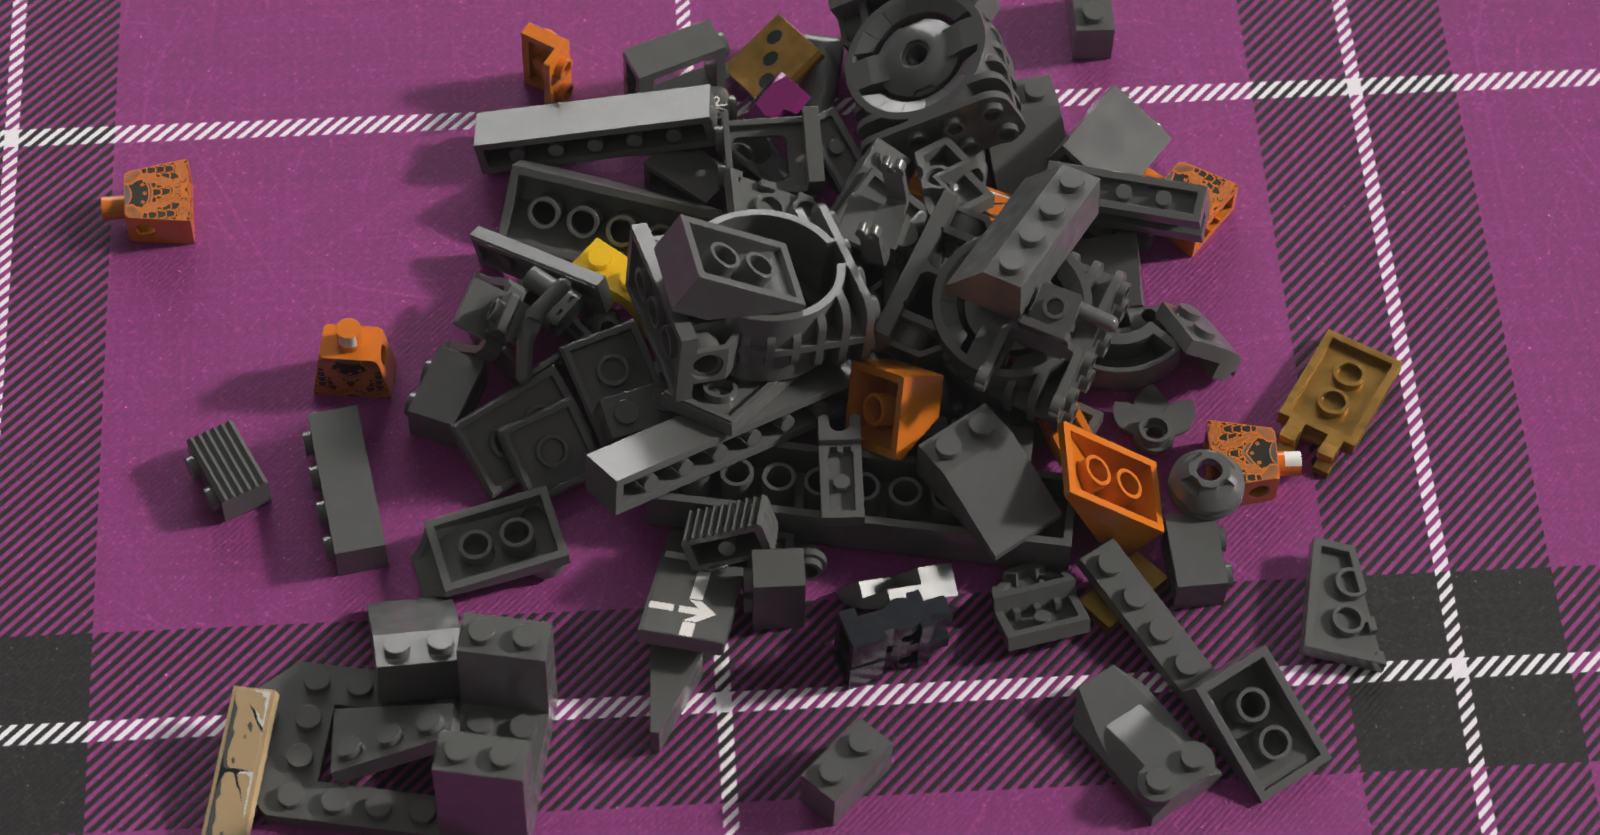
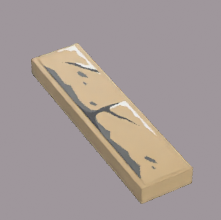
M233 686L202 835H250L280 696L276 690Z

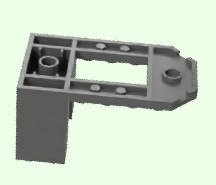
M464 612L456 648L461 696L378 703L374 670L304 661L298 662L266 682L259 689L276 690L280 696L258 795L257 811L267 823L360 835H533L558 703L552 622ZM453 703L460 713V732L440 730L432 766L435 795L321 782L333 729L334 709Z

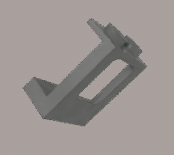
M818 105L802 106L801 116L729 120L728 111H722L721 125L714 126L715 149L723 150L724 163L717 164L719 188L725 187L724 173L729 167L733 168L731 145L735 140L779 137L783 138L787 144L789 176L785 180L771 181L777 184L776 189L793 195H797L798 192L810 196L823 195L825 175Z

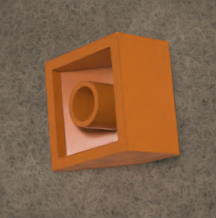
M892 358L852 360L845 429L849 426L850 415L858 414L861 423V448L893 460H902L939 418L944 375Z

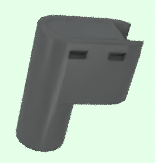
M534 266L525 275L523 287L541 297L558 279ZM571 287V290L546 314L541 327L558 336L561 335L583 310L586 296Z

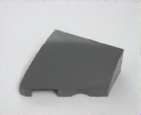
M948 136L915 152L914 160L929 218L944 190L959 196V205L975 212L982 213L994 207L995 195L971 172V159Z
M951 563L917 567L892 577L859 581L837 589L838 598L841 602L852 607L870 610L883 609L889 601L900 597L906 598V593L918 589L923 600L944 595L945 598L958 596Z

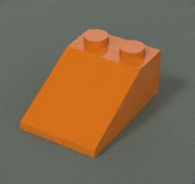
M1066 421L1057 424L1064 495L1098 542L1105 544L1114 538L1122 550L1130 555L1163 534L1164 525L1156 461Z

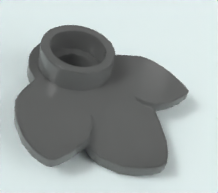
M1149 384L1141 390L1134 404L1118 401L1114 402L1113 419L1116 425L1124 432L1133 436L1135 445L1141 451L1153 455L1167 452L1172 447L1175 437L1190 430L1195 418V406L1192 400H1182L1169 405L1165 397L1153 384ZM1149 435H1156V436H1158L1159 438H1158V439L1151 438V437H1149Z

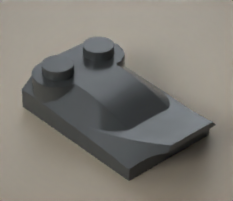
M546 485L424 521L425 529L422 540L417 550L411 556L424 598L450 597L529 575L542 579L553 578L559 575L567 564L571 563Z
M1112 665L1076 688V707L1071 730L1151 826L1221 781L1222 773L1215 766V756L1211 749L1203 743L1194 741L1141 681L1126 674L1116 665Z

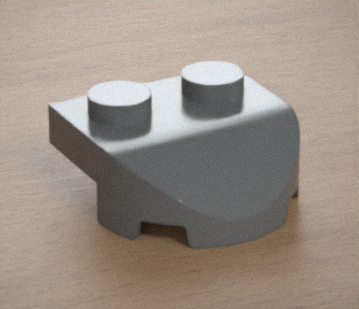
M1162 302L1155 316L1186 354L1195 356L1212 378L1227 380L1230 375L1234 377L1242 359L1217 328L1205 316L1201 315L1198 309L1189 304L1179 303L1178 306Z
M1043 563L1021 564L1006 570L1002 575V582L997 587H992L994 623L1008 651L1029 648L1034 645L1091 632L1090 618L1076 594V580L1065 569L1061 571L1060 575L1055 572L1046 571Z

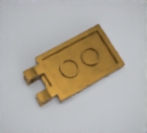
M1328 329L1279 411L1276 422L1284 425L1278 437L1280 442L1277 445V451H1295L1300 438L1319 446L1320 448L1316 454L1318 459L1312 468V472L1327 478L1340 451L1350 456L1353 455L1397 379L1403 362Z

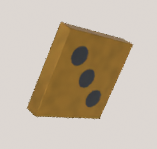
M778 13L727 63L729 75L755 98L779 71L797 85L825 56Z

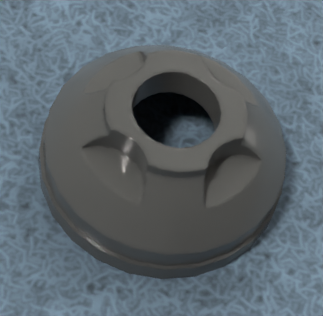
M1199 449L1188 452L1175 462L1169 474L1167 487L1172 503L1182 513L1198 520L1215 521L1231 515L1238 509L1243 500L1245 481L1241 468L1228 455L1215 450ZM1202 465H1212L1218 468L1221 476L1216 480L1208 481L1202 479L1196 470Z

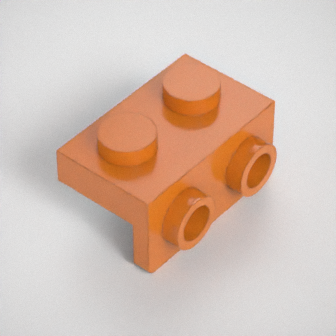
M529 22L521 32L524 82L544 91L545 104L568 102L574 91L571 76L573 60L570 57V41L558 36L548 28H541Z

